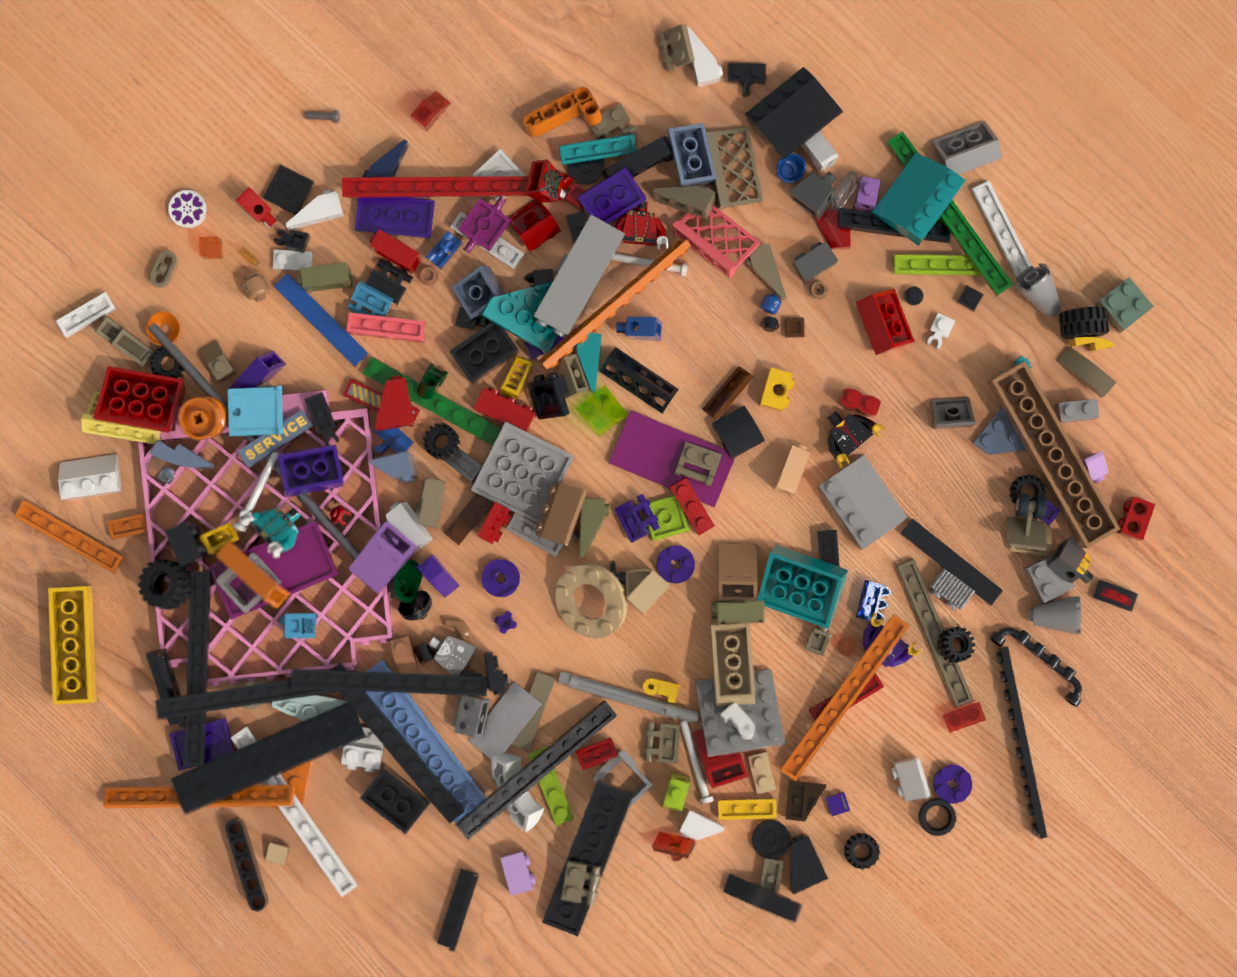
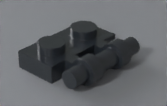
M379 259L377 266L382 268L381 272L372 270L365 284L393 298L392 303L398 305L407 290L401 283L406 281L410 284L413 277L407 274L408 272L404 269L400 270L392 266L393 263ZM388 272L397 276L395 281L386 277Z

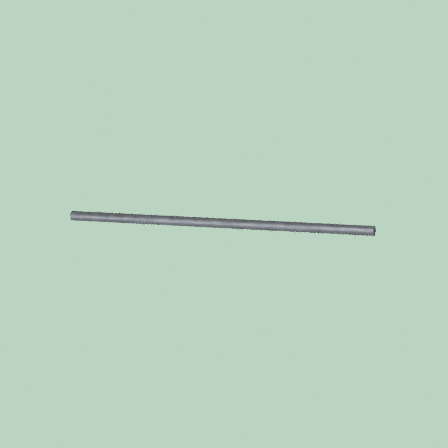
M156 323L152 324L148 330L207 396L218 398L223 402L228 411V404L160 327ZM250 435L244 436V438L251 443L257 439V436ZM271 454L264 458L266 462H268ZM277 460L273 467V470L281 478L279 464ZM307 493L296 495L355 561L360 552L337 526L331 522L329 517Z

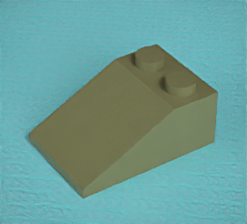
M584 499L581 507L580 558L586 556L604 522L605 516H608L609 504H605V499Z

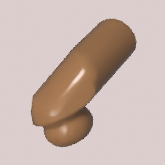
M452 618L446 619V627L455 628L461 640L469 638L471 632L465 621Z

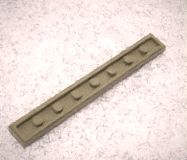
M911 559L897 565L896 568L955 708L973 702V697L959 664L951 663L949 660L943 659L945 655H940L942 649L938 650L937 646H941V644L937 642L941 639L939 636L943 634L944 628L915 560Z

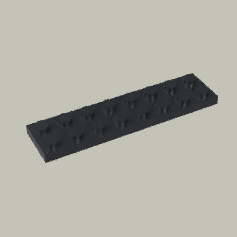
M597 780L542 923L577 937L579 936L590 905L586 904V896H582L581 903L561 900L568 860L587 863L586 871L592 872L593 866H599V874L602 877L634 793ZM585 879L583 888L589 889L590 880Z

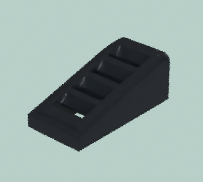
M422 642L414 647V652L421 664L434 659V655L427 642Z

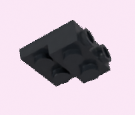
M557 372L546 375L545 378L544 374L533 377V381L527 383L538 420L563 417L570 414L564 397L569 391L563 375H558Z
M493 652L484 653L489 692H493V695L506 694L505 686L509 685L508 675L504 674L503 670L495 671V667H498L497 655L493 656Z

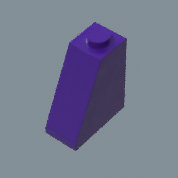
M274 351L256 357L229 389L257 388L271 380L286 363Z
M434 555L417 567L444 598L460 586Z

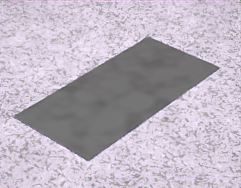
M513 682L506 691V694L502 696L486 717L483 736L471 737L468 741L492 760V756L505 753L542 704L517 683Z

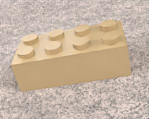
M750 623L711 625L717 706H730L735 702L738 705L755 704Z

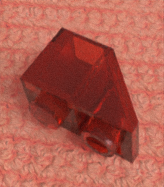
M435 91L424 99L410 115L412 121L428 132L451 102Z

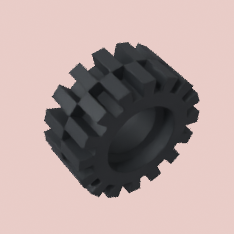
M161 346L160 349L157 348L156 352L151 354L152 359L149 360L151 363L149 366L153 374L178 378L183 375L182 372L185 370L175 359V366L172 370L165 371L162 369V359L167 356L172 357L164 346Z
M437 423L435 427L430 426V431L426 430L425 432L427 436H423L425 450L435 459H450V455H455L454 451L459 450L457 446L460 444L459 435L453 428L444 423H441V425ZM440 435H445L448 438V443L444 448H437L435 446V440Z
M1029 474L1016 478L1009 489L1011 491V494H1009L1012 498L1011 501L1015 504L1024 485H1031L1035 490V495L1030 499L1031 501H1034L1036 496H1045L1046 494L1045 484H1042V480L1038 479L1035 475Z
M960 626L943 631V634L939 636L941 639L937 642L941 644V646H937L938 650L942 649L940 655H945L943 659L949 660L951 663H958L972 656L971 653L975 651V649H972V647H975V643L971 641L975 639L969 636L972 633L970 631L966 632L967 629ZM953 638H957L961 643V650L959 652H956L952 647Z
M857 833L846 841L844 855L846 860L855 868L869 869L879 860V845L870 835ZM859 844H866L869 847V855L864 859H860L855 855V848Z

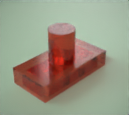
M659 831L652 844L653 851L670 854L673 861H680L682 858H689L696 843L695 839Z

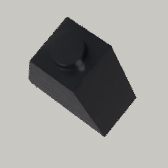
M803 833L794 836V841L790 842V890L793 895L828 879L808 834L804 835Z

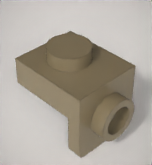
M818 626L817 629L812 628L804 650L823 656L828 641L832 634L828 633L829 629Z

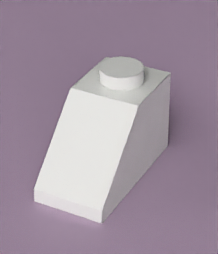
M689 809L679 831L682 833V837L692 841V839L699 840L723 832L724 826Z

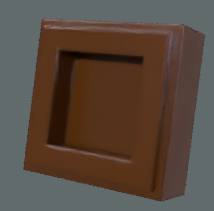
M785 318V338H804V318Z

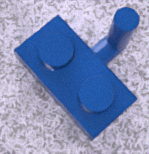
M399 428L378 432L375 429L373 430L384 440L380 446L375 447V452L378 454H383L389 447L397 453L406 452L414 444Z

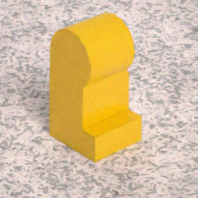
M649 678L643 683V690L646 694L668 696V702H676L679 684Z

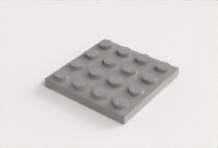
M505 421L471 491L537 523L539 520L541 521L543 515L542 507L548 501L550 486L554 484V481L561 482L574 455Z
M771 669L754 672L755 704L738 705L755 725L754 736L749 740L740 738L738 730L730 721L725 724L720 719V714L730 706H717L715 678L695 681L708 757L785 745Z

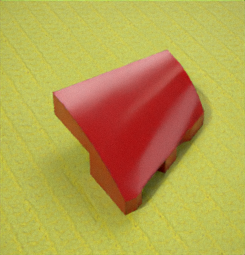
M839 209L826 210L819 220L813 216L831 249H850V230L837 228Z

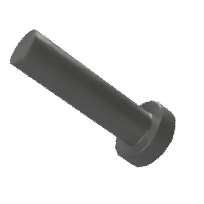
M334 110L333 113L305 112V119L333 120V123H339L340 113L339 110Z

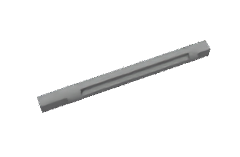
M560 673L558 684L568 686L569 688L674 719L685 720L696 724L698 721L699 712L573 674Z

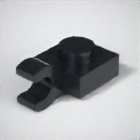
M459 307L455 326L474 330L475 325L485 327L490 323V320L483 317L470 319L464 307Z

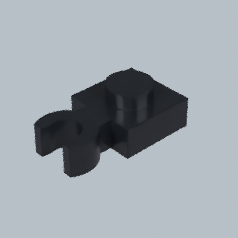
M277 229L278 235L282 236V238H274L276 245L281 246L285 244L287 250L300 253L305 252L310 239L309 233L291 229L290 233L287 234L284 230Z

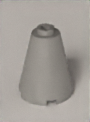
M1043 263L1038 264L1040 267L1036 268L1032 265L1017 276V284L1014 283V286L1046 317H1054L1060 312L1061 303L1051 270Z
M1080 596L1035 605L1033 610H1029V619L1033 621L1035 626L1076 635L1081 634Z

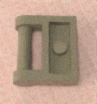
M685 442L674 475H683L706 483V486L711 487L722 454ZM684 463L710 471L709 475L706 476L683 468Z

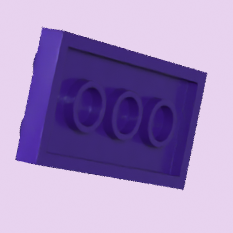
M407 197L358 198L355 231L377 233L380 229L388 235L431 239L435 200Z

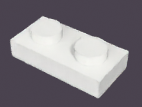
M274 250L273 269L300 271V268L312 267L313 252L305 251L300 253L288 250Z

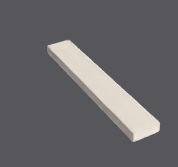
M988 180L972 188L971 191L1016 279L1022 271L1032 265Z

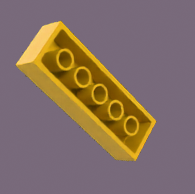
M92 587L48 588L53 705L97 702Z

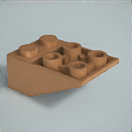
M718 543L717 601H757V544Z

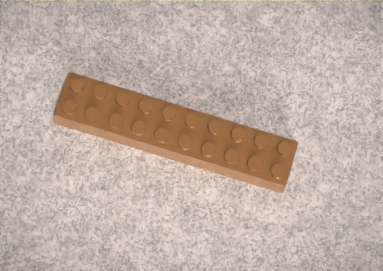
M1025 361L1020 362L987 381L1082 548H1089L1120 530L1119 525Z

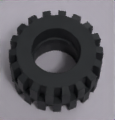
M1105 307L1075 308L1059 314L1061 338L1098 337L1110 332L1108 311Z
M156 559L154 563L149 562L147 564L148 568L144 567L142 569L143 574L139 575V579H141L140 583H138V587H141L139 594L143 595V601L147 602L150 606L173 610V608L180 607L179 604H184L186 602L185 598L190 596L189 590H192V586H190L192 578L188 577L190 572L185 570L186 567H181L178 562L166 559ZM168 574L170 587L166 593L162 594L160 583L163 577Z

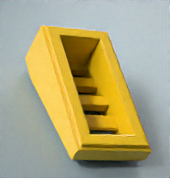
M516 356L500 388V393L518 400L534 363ZM517 364L527 368L526 371L516 367ZM515 371L519 374H522L523 377L513 374V372ZM510 379L516 380V381H518V382H520V383H519V384H516V383L510 381Z

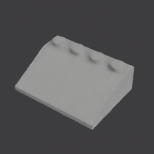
M865 455L817 487L860 550H863L908 518Z

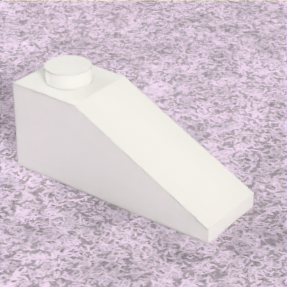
M687 27L695 59L692 62L697 87L720 82V76H723L721 64L717 65L715 57L695 33Z
M333 190L323 191L322 195L317 196L286 223L288 230L343 217L344 212L338 192Z

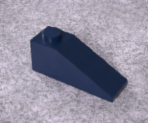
M404 139L372 164L369 170L366 169L362 177H394L408 149V141Z

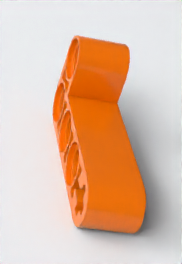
M580 87L528 113L523 118V124L529 136L538 137L580 115L583 116L587 124L597 125L601 122L602 115L591 91L586 87Z

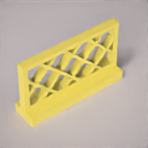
M97 391L93 394L86 414L83 413L81 418L82 432L149 444H156L158 440L160 441L161 431L94 420V415L91 414L95 413L96 401L100 395V392Z

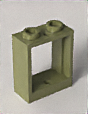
M346 262L300 268L301 273L298 274L299 285L307 292L353 287L351 268Z

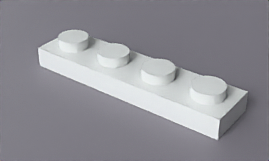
M460 211L450 228L468 239L466 235L458 231V228L467 217L466 214ZM499 238L490 252L482 246H478L513 270L524 256L522 251L502 238Z

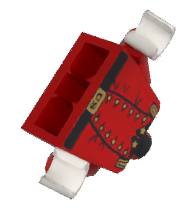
M647 201L637 205L636 211L629 210L627 214L622 215L614 228L625 233L621 243L657 246V249H660L659 246L664 244L666 249L668 248L666 230L661 220L655 217V213L647 212Z

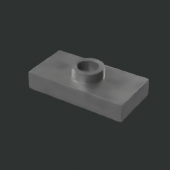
M461 449L455 450L456 454H451L450 459L445 458L444 461L470 482H475L482 468L479 463Z

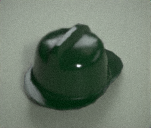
M408 560L389 581L388 587L391 599H397L404 603L414 601L422 580V573L417 568L419 564L416 561Z

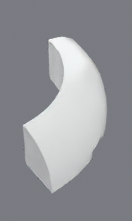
M512 754L492 756V779H495L497 789L521 769V757ZM527 791L512 803L507 810L511 814L509 815L510 819L526 832L537 824L544 808Z

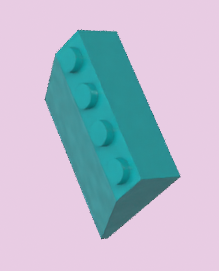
M915 153L872 213L919 246L959 192L966 179L950 168Z
M776 545L769 554L757 601H764L765 607L829 629L849 570Z

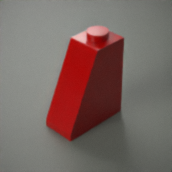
M402 375L390 377L391 380L386 381L375 423V430L377 432L415 425L407 379L402 378Z

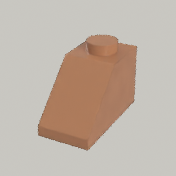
M411 636L390 641L398 672L420 674Z

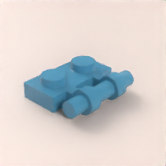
M360 281L351 297L353 301L357 302V305L350 302L347 309L353 313L385 317L394 299ZM363 306L372 310V313L363 309Z

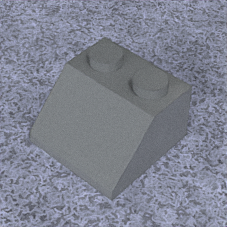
M1053 554L1023 569L1040 603L1048 602L1075 587L1074 583L1067 582L1047 566Z

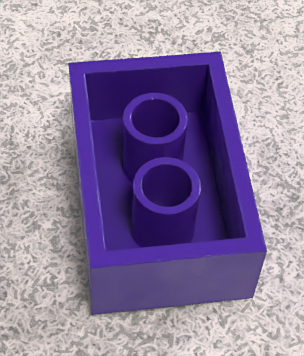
M336 445L278 455L285 497L343 487L344 481Z

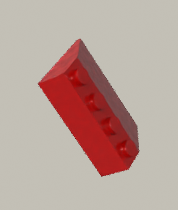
M107 366L93 419L170 433L178 415L179 407H181L186 390L184 381L178 378Z

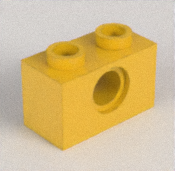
M771 367L759 406L780 412L783 411V408L787 409L790 397H787L788 390L793 389L795 379L792 378L793 373ZM776 385L781 386L783 394L776 395L773 392V387Z

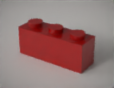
M491 387L488 390L483 388L473 408L475 411L502 424L506 421L528 432L536 416L533 408L525 404L521 407L515 404L517 400L507 395L503 398L498 395L499 391Z

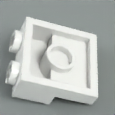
M362 727L366 738L343 748L341 764H345L346 769L356 770L358 766L364 767L365 772L375 773L376 769H381L384 745L370 728Z

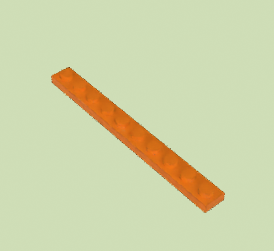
M679 239L537 362L545 369L555 367L559 362L558 360L562 356L569 355L577 343L581 344L587 339V335L591 331L598 330L606 318H612L616 314V310L620 306L624 307L627 305L634 294L641 293L649 281H655L663 269L667 270L674 264L673 261L677 257L684 256L688 252L687 249L691 246L686 239Z
M895 614L891 616L782 765L780 770L794 781L799 778L910 626Z
M255 785L206 807L293 806L295 787L294 785ZM174 787L105 788L103 801L105 809L181 808Z

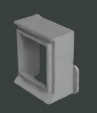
M253 552L248 556L277 583H281L279 578L256 553ZM228 568L217 578V583L244 613H248L263 598L257 595L247 604L230 585L237 575Z
M619 750L617 751L619 757L607 761L592 776V779L595 782L597 780L602 781L623 760L643 780L632 792L634 796L630 803V808L653 784L636 767L635 760L626 751Z

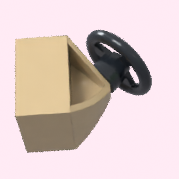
M614 560L610 562V572L619 580L622 587H626V599L642 614L670 587L654 570L634 569L616 573V562Z

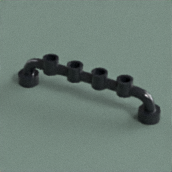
M1006 627L998 633L993 631L989 639L997 646L1002 647L1006 641L1004 637L1011 635L1019 644L1030 650L1034 656L1045 662L1049 668L1060 674L1064 680L1070 682L1074 686V692H1069L1065 696V700L1072 706L1078 707L1082 701L1080 699L1082 686L1080 681L1074 676L1076 674L1074 669L1069 666L1063 668L1059 664L1061 662L1059 657L1054 654L1048 656L1044 652L1046 647L1039 642H1036L1034 645L1029 641L1030 634L1024 630L1018 632L1013 628Z

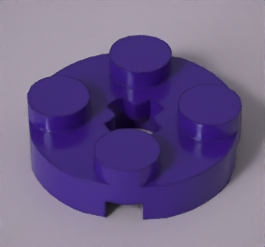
M673 545L665 548L658 556V573L669 583L678 584L685 582L694 572L695 561L693 555L685 547ZM680 560L679 565L681 566V568H675L673 570L671 568V561Z
M496 559L488 563L483 570L482 585L489 594L495 597H507L513 594L520 584L519 570L510 561ZM498 573L506 575L503 584L495 580L498 578Z
M951 764L942 767L934 776V791L941 800H945L948 803L956 804L963 802L972 790L971 775L958 765ZM956 779L955 782L958 783V786L951 790L950 786L947 785L948 781Z

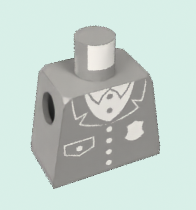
M449 635L445 641L434 636L428 645L438 651L434 659L451 675L457 676L462 674L478 648Z

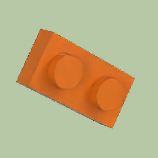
M146 513L107 521L111 540L148 533Z

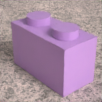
M524 850L501 856L500 859L510 895L533 890V884H536L534 873H530L528 868L531 865L529 855L525 854Z

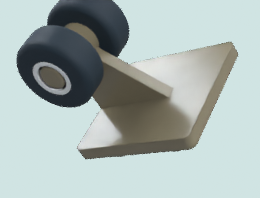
M1020 493L1018 495L1015 513L1017 516L1024 517V519L1007 517L1006 526L1009 546L1046 550L1045 522L1032 520V514L1035 519L1044 518L1047 507L1046 497L1036 496L1034 501H1031L1028 494Z

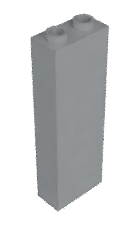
M593 215L589 217L534 315L537 318L536 323L545 328L547 325L553 327L552 332L561 337L564 334L569 335L623 240L625 233Z

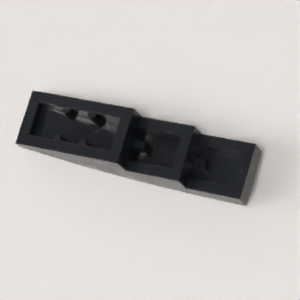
M729 874L723 890L724 893L793 923L797 922L803 905L734 874Z

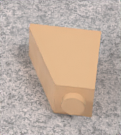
M800 444L791 446L774 488L775 490L790 496L795 494L810 452L806 451L807 447Z

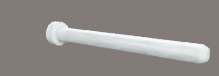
M615 253L611 259L646 267L655 261ZM683 263V265L673 264L667 270L679 272L681 276L686 277L688 263Z
M273 452L244 511L252 512L278 459V453ZM239 519L238 522L234 523L233 527L245 532L247 527L242 525L243 519Z
M685 720L680 721L681 730L702 796L700 802L701 804L712 802L714 799L713 796L709 795L688 723Z

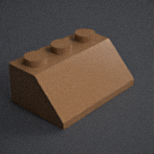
M554 481V484L550 486L548 491V501L542 507L543 515L541 521L539 520L536 524L535 536L568 546L587 491Z

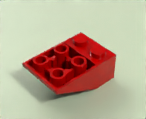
M701 729L693 732L712 789L749 777L741 752L708 757L704 730Z

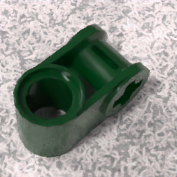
M431 363L417 389L419 397L431 399L444 383L448 372H443Z

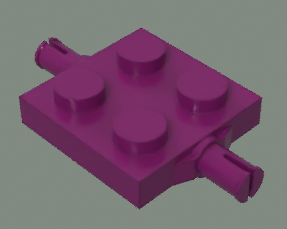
M500 196L497 202L492 205L479 198L458 228V231L469 239L463 248L465 252L470 254L475 245L482 246L489 252L492 250L511 223V219L500 210L507 201Z

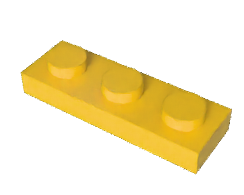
M776 798L718 800V820L777 818Z

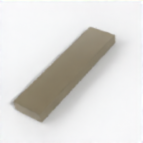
M537 672L529 694L542 705L511 745L530 750L555 681L554 677Z

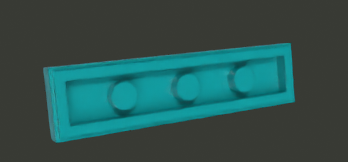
M634 134L559 145L562 165L628 155L637 151Z

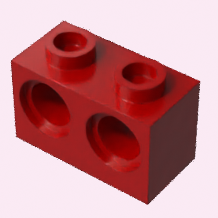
M1135 496L1130 497L1129 500L1126 499L1123 510H1125L1123 518L1120 517L1117 523L1120 527L1117 533L1142 541L1156 504ZM1135 504L1141 506L1142 511L1140 514L1134 512ZM1129 522L1135 524L1134 532L1128 530L1127 525Z

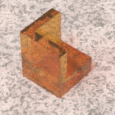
M219 236L199 237L200 257L203 259H223L222 239Z

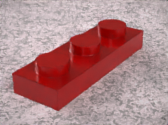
M686 477L669 486L698 536L715 526Z

